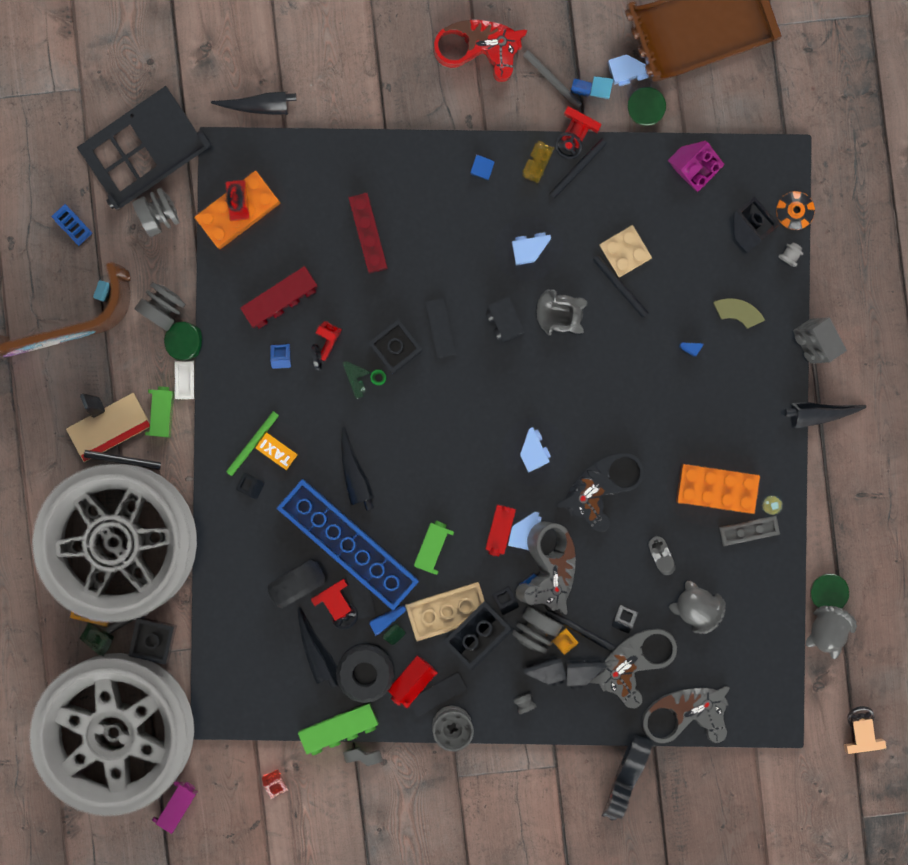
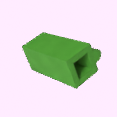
M158 386V390L148 389V393L152 394L150 432H145L147 436L171 437L174 391H169L170 387Z
M436 521L435 524L431 522L414 566L437 575L439 571L435 570L434 566L447 533L453 535L454 531L447 529L446 524Z

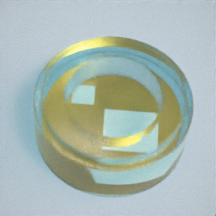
M777 496L766 497L762 504L764 511L770 515L778 514L783 506L781 499Z

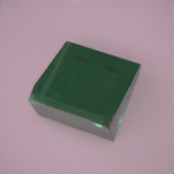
M395 623L383 635V638L391 645H395L406 634V631L398 623Z

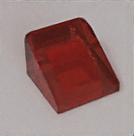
M275 770L261 778L263 786L271 799L288 791L279 770Z

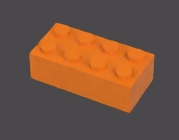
M256 170L244 179L246 181L250 219L230 221L226 193L195 216V219L218 249L223 248L281 204Z
M681 464L676 502L754 514L760 475Z

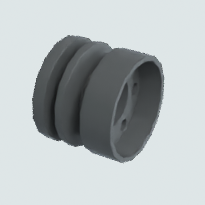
M162 187L157 189L160 198L157 199L154 192H151L152 202L149 203L145 197L132 202L135 212L150 238L162 232L160 223L163 222L168 229L171 228L168 219L171 218L175 225L180 223L177 209L170 196L164 192Z
M152 282L150 286L156 290V293L153 294L146 290L147 295L152 299L150 301L140 299L134 309L156 325L169 331L175 322L169 313L173 312L179 315L181 312L174 308V306L177 304L184 308L186 304L170 289Z
M528 605L522 615L523 619L528 622L527 625L517 623L516 626L522 629L523 632L513 630L512 635L521 644L533 651L547 654L548 649L542 645L543 642L551 646L553 643L547 638V635L557 637L563 625Z
M452 705L443 707L433 718V735L439 747L446 751L455 752L469 745L473 738L474 730L471 718L464 709ZM455 723L456 728H453L452 731L449 730L448 725Z

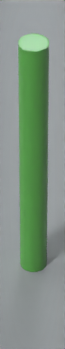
M273 411L231 464L226 471L228 474L233 476L279 417L276 412Z

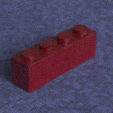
M368 193L349 197L368 273L371 274L388 269Z
M304 266L240 309L251 326L260 329L268 324L267 320L272 316L277 318L284 313L283 309L290 306L292 308L299 304V299L306 295L308 298L316 293L318 285Z

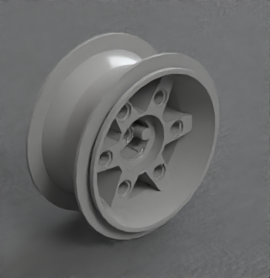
M127 464L91 467L65 479L45 500L39 511L33 534L35 564L40 578L48 591L58 602L72 612L92 620L104 622H120L134 619L166 603L185 583L191 572L197 549L195 521L190 507L182 494L173 484L159 474L139 466ZM108 489L127 490L114 515L94 495L95 493ZM145 500L149 501L156 508L166 528L141 527L138 521ZM130 501L136 502V510L134 512L128 508ZM93 505L97 508V516H93L90 512V508ZM77 508L88 528L84 536L65 540L68 521ZM112 526L120 527L126 533L129 539L128 547L124 545L123 536L115 533ZM153 532L160 534V541L158 543L153 542L151 539ZM101 536L104 538L106 549L114 552L118 559L108 557L102 551L100 546ZM112 537L117 538L119 541L117 548L110 545ZM77 541H81L83 543L82 551H77L75 549V543ZM168 545L164 564L159 573L154 576L142 556L144 549ZM86 556L91 564H93L86 584L74 573L67 557ZM138 567L144 572L143 578H139L136 575ZM117 570H121L138 590L121 595L105 593ZM99 572L106 574L105 582L98 580Z
M109 653L95 656L59 675L42 694L35 707L30 728V748L33 761L46 786L66 804L83 812L103 816L134 812L161 796L183 771L189 759L194 739V718L191 706L185 692L176 679L160 665L152 661L130 657L125 653ZM118 682L131 684L141 689L148 696L133 706L122 703ZM95 684L96 712L70 704L79 692ZM103 691L110 693L111 698L109 701L105 700ZM138 706H144L147 709L146 715L139 713ZM157 709H159L163 718L165 741L145 732L144 721ZM72 715H77L80 718L79 724L71 719ZM108 717L119 718L125 722L128 730H125L120 723L115 722L111 724L104 720ZM62 725L83 736L84 743L69 757L63 746ZM112 727L119 730L118 737L111 735L110 729ZM103 735L110 742L119 741L123 745L120 747L111 746L105 742ZM145 744L150 745L152 747V753H149L145 749H143V746ZM77 754L85 756V763L77 761ZM130 755L157 763L147 775L131 782ZM96 759L103 762L108 785L87 778L79 770ZM115 768L121 771L122 775L120 778H117L114 772Z

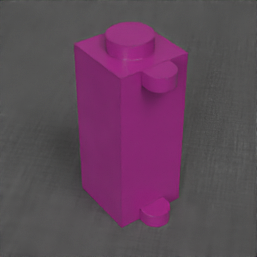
M175 780L174 785L177 786V789L159 818L155 816L152 818V821L157 826L171 834L178 826L197 794L195 787L188 782L184 784Z

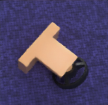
M856 707L847 715L849 725L854 728L856 742L844 744L847 754L886 749L885 740H875L873 728L875 716L873 710L869 707ZM860 710L869 711V712H867V713H865V714H864V713H860V714H857V715L854 714L855 712L860 711ZM850 717L853 718V719L856 720V721H853V723H851V722H850Z

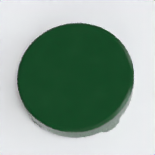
M652 87L637 89L628 101L627 109L629 116L634 123L642 126H651L658 123L666 111L664 96Z
M189 322L174 323L169 331H166L164 337L166 351L177 360H189L197 357L202 345L201 330Z
M825 573L817 577L812 583L810 598L817 608L836 606L842 609L849 599V587L842 577L836 574Z

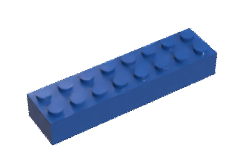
M304 479L299 482L278 506L277 509L392 610L400 604L419 582L412 573Z

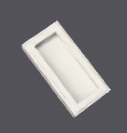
M175 361V399H195L194 361Z

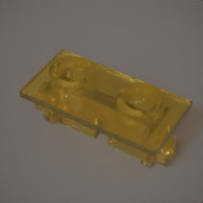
M542 141L535 143L530 155L533 157V160L528 159L522 171L524 172L523 176L525 179L539 183L554 147L545 145Z

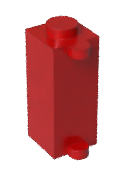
M497 504L485 550H489L488 554L499 557L500 554L505 553L516 509Z
M417 655L392 684L390 689H388V692L392 695L391 699L400 706L402 704L408 709L414 699L438 672Z

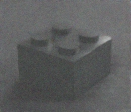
M830 317L809 319L793 330L795 339L801 345L804 356L810 364L830 363L847 351Z

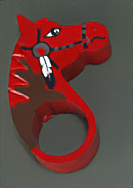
M484 20L459 21L443 28L437 34L433 52L437 61L449 68L460 67L477 56L485 54L490 64L494 66L493 76L495 80L506 82L512 75L513 57L518 50H521V39L526 35L527 30L514 31L503 24ZM448 34L464 37L466 44L468 43L466 55L458 60L445 58L438 48V43L442 37Z

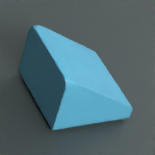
M594 77L590 96L609 99L613 79Z
M99 280L93 298L107 302L111 292V284Z

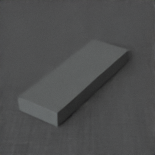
M776 515L719 527L723 546L780 535Z

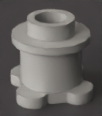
M792 242L791 245H786V250L783 254L779 255V258L789 265L796 267V261L800 255H803V252H801L802 248Z

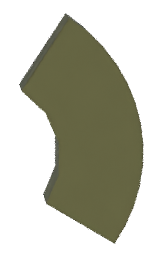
M722 299L713 302L721 320L727 318L736 319L742 322L747 329L765 321L761 313L745 301Z

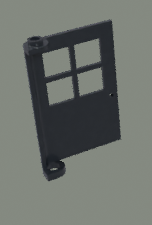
M164 86L79 145L77 149L108 193V199L106 200L111 209L119 210L211 147L212 143L202 130L196 131L167 86ZM131 125L142 144L125 155L113 136ZM110 139L122 158L105 169L93 150ZM145 147L157 166L140 177L128 158ZM125 161L137 180L120 191L108 172Z

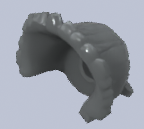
M545 290L538 299L536 310L537 320L541 328L548 335H552V330L558 332L571 331L576 334L583 333L584 329L580 322L583 318V308L586 307L587 301L583 298H573L568 295H556V290Z
M686 581L685 592L679 596L677 603L670 604V610L680 615L686 623L693 625L691 630L694 633L706 634L712 632L724 617L726 608L724 599L718 593L712 596L711 593L699 588L694 582Z
M822 606L813 612L817 618L812 625L811 635L806 640V646H817L821 651L830 653L832 659H836L848 640L849 632L855 633L857 622L854 616L841 608Z

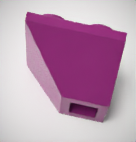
M707 141L682 146L668 160L675 171L697 192L725 165Z

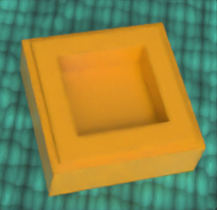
M567 628L552 639V642L563 655L567 654L579 643Z

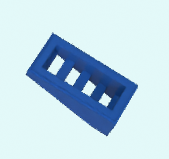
M66 204L51 216L78 246L93 234ZM64 213H69L63 220L59 219ZM73 217L75 220L66 227L65 223ZM78 223L80 226L71 232L70 230ZM84 229L85 232L77 239L76 235Z
M399 606L370 620L375 636L379 635L405 612L406 606Z

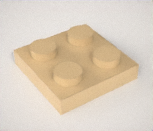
M633 225L599 245L618 278L652 259Z

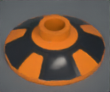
M793 191L785 194L779 200L776 213L778 220L783 226L788 229L799 230L812 222L815 215V206L808 195ZM795 206L800 208L799 213L793 211Z

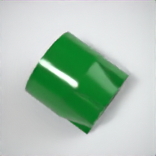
M375 370L371 374V381L375 385H382L386 382V374L382 370ZM377 374L382 375L381 381L375 380Z

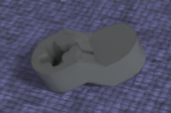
M653 537L649 541V549L655 563L663 575H671L675 571L676 566L668 546L663 538Z
M359 747L343 752L346 763L360 760L366 766H370L383 761L380 750L366 753Z

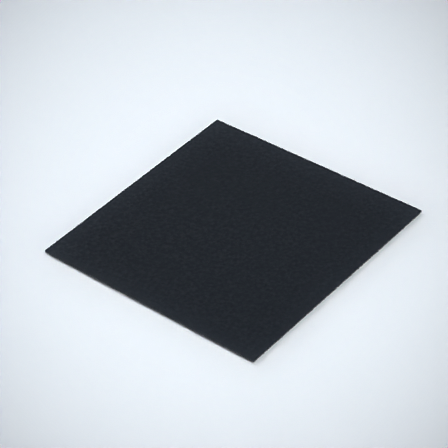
M200 127L199 131L202 130L206 134L212 146L198 155L197 214L227 192L226 182L244 180L255 170L281 204L221 249L216 247L197 221L196 327L201 330L202 345L198 356L195 357L193 518L197 531V549L192 567L191 710L194 718V740L301 741L298 735L300 730L365 704L350 699L342 692L339 685L331 688L328 680L316 684L305 654L300 633L297 609L301 608L318 639L332 656L336 667L344 653L352 647L363 644L374 645L381 648L390 657L394 667L393 683L418 655L438 672L421 692L459 672L468 688L418 717L411 705L408 709L402 704L400 706L391 699L392 695L387 692L380 699L370 702L379 722L375 726L376 730L369 733L363 731L358 733V737L348 741L346 738L340 742L436 743L432 730L433 718L440 709L452 705L464 709L471 718L474 732L469 744L628 746L634 734L651 740L642 730L641 719L645 710L660 697L684 689L710 688L718 690L727 686L729 691L725 698L728 706H726L723 714L727 736L722 742L715 743L710 741L706 736V729L701 727L694 719L674 740L667 743L653 741V746L802 748L804 746L808 427L793 428L791 417H785L784 411L785 409H791L792 403L808 402L809 361L805 358L801 345L797 343L793 330L809 320L811 223L803 229H788L778 220L776 208L779 200L789 192H802L811 198V135L587 132L582 141L580 154L575 158H565L557 152L555 143L557 138L566 131ZM562 137L559 139L558 143L564 142L561 140ZM603 138L607 144L553 199L549 193L593 146ZM707 141L725 165L697 192L675 171L668 160L682 146ZM559 147L563 153L567 155H574L572 151H568L564 147ZM476 155L495 161L489 180L470 174ZM368 193L388 268L371 274L368 273L349 197ZM755 197L779 226L747 253L735 239L734 213L751 198ZM795 206L793 211L799 213L800 208ZM632 225L652 259L621 276L619 279L649 312L645 317H642L593 261L599 255L615 273L599 245ZM543 232L551 236V240L534 263L516 266L512 241H516V237L527 236V239L535 238L534 234ZM792 242L802 248L801 252H803V255H800L796 261V267L789 265L779 258V255L783 254L786 250V245H791ZM305 266L318 285L316 288L317 292L308 298L306 295L299 299L300 303L292 308L290 306L283 309L284 313L279 317L274 318L272 316L267 320L268 324L260 329L258 327L253 328L240 308ZM545 290H556V295H568L573 298H583L587 301L586 307L583 308V318L580 322L584 329L583 333L576 334L571 331L558 332L552 330V335H548L541 328L537 320L536 310L538 299ZM509 296L525 332L503 343L501 339L497 340L493 331L496 326L494 321L489 322L486 311L488 310V305ZM444 298L456 355L437 359L425 302ZM722 299L745 301L754 306L761 313L765 321L747 329L742 322L736 319L727 318L721 320L713 302ZM399 319L423 351L392 374L369 345V342ZM326 321L342 329L328 358L322 362V370L316 371L312 358V344H317L319 349L322 350L327 339L316 334L318 327ZM680 343L704 344L697 356L694 357L679 348ZM290 344V368H272L270 345ZM382 370L386 374V382L382 385H375L371 381L373 371ZM377 374L375 380L381 381L382 375ZM273 411L276 412L279 417L267 433L298 454L288 470H285L261 453L255 446L233 476L228 474L226 471L270 414ZM342 427H345L355 456L369 480L374 499H371L373 509L366 511L364 502L355 505L350 504L342 463ZM533 427L534 431L538 429L543 439L540 441L542 448L547 447L551 457L548 458L549 463L528 472L520 453L528 430ZM628 453L636 456L642 462L644 478L636 489L603 496V512L610 518L611 523L606 531L597 532L583 517L571 516L567 508L556 507L558 503L566 499L569 490L577 479L589 467L601 459L615 454ZM629 457L617 459L611 465L610 470H608L610 474L609 479H612L617 486L622 488L635 485L640 478L639 465ZM681 464L760 475L755 513L676 502ZM243 473H247L265 482L257 499H253L236 490ZM304 479L419 580L397 607L479 582L484 601L513 630L521 633L523 630L516 625L517 623L527 625L528 622L523 619L522 615L528 605L544 614L548 610L542 604L530 605L521 602L516 597V589L519 584L533 573L538 576L540 569L529 550L508 546L507 542L505 553L497 557L488 554L489 550H485L497 504L516 509L512 526L534 511L539 512L538 516L542 517L541 522L548 521L566 528L575 548V573L572 588L566 600L567 615L559 613L557 610L554 611L615 645L614 650L627 638L641 631L657 628L666 630L676 641V657L671 664L664 668L635 672L636 689L642 694V704L637 708H629L615 693L603 692L599 684L588 683L587 685H582L581 689H571V686H567L566 679L563 680V684L553 686L524 673V665L560 655L566 675V661L606 660L612 653L564 625L559 633L567 628L579 642L567 654L563 655L554 643L550 646L544 642L542 645L548 649L547 654L533 651L521 644L511 632L474 670H470L443 642L454 630L416 641L407 609L385 630L375 636L370 620L392 609L371 591L376 615L357 620L354 626L349 629H338L333 624L332 615L322 601L314 606L311 598L343 578L347 581L344 567L277 508L299 482ZM768 497L779 499L781 507L777 513L770 514L765 511L763 504ZM776 515L780 535L723 546L719 527ZM436 521L446 524V528L454 531V534L450 535L447 533L434 569L439 571L436 575L417 568L414 564L431 522L435 524ZM553 528L548 529L541 538L540 547L544 555H549L552 551H555L557 534ZM653 537L663 538L668 546L676 566L675 571L671 575H663L655 563L649 549V541ZM310 560L317 562L325 576V583L283 608L276 606L267 592L268 584ZM686 581L694 582L699 588L711 593L712 596L718 593L726 603L724 617L712 632L706 634L694 633L691 630L693 625L686 623L680 615L670 610V604L677 603L679 596L685 592ZM346 586L340 592L346 602L353 605L349 586ZM509 586L519 604V608L502 615L492 595ZM620 605L638 612L630 633H625L611 626ZM351 608L352 611L349 613H355L354 609ZM354 617L343 622L341 626L349 625L354 620ZM548 634L547 638L552 642L555 636ZM662 634L648 636L640 647L644 656L653 663L666 661L673 651L670 639ZM362 662L355 667L354 677L361 684H370L376 680L377 671L372 664ZM531 692L532 702L537 707L519 714V707L514 703L513 699ZM666 708L654 710L647 722L650 733L656 738L669 736L675 728L674 713ZM455 723L448 725L451 731L453 728H456Z

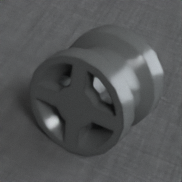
M531 692L513 699L514 703L519 707V714L537 707L532 702Z

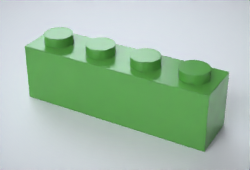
M368 702L302 729L298 732L306 754L311 753L313 756L323 751L322 748L326 746L333 748L340 745V741L347 738L350 741L357 738L360 732L365 731V733L376 730L375 726L379 722L371 703Z

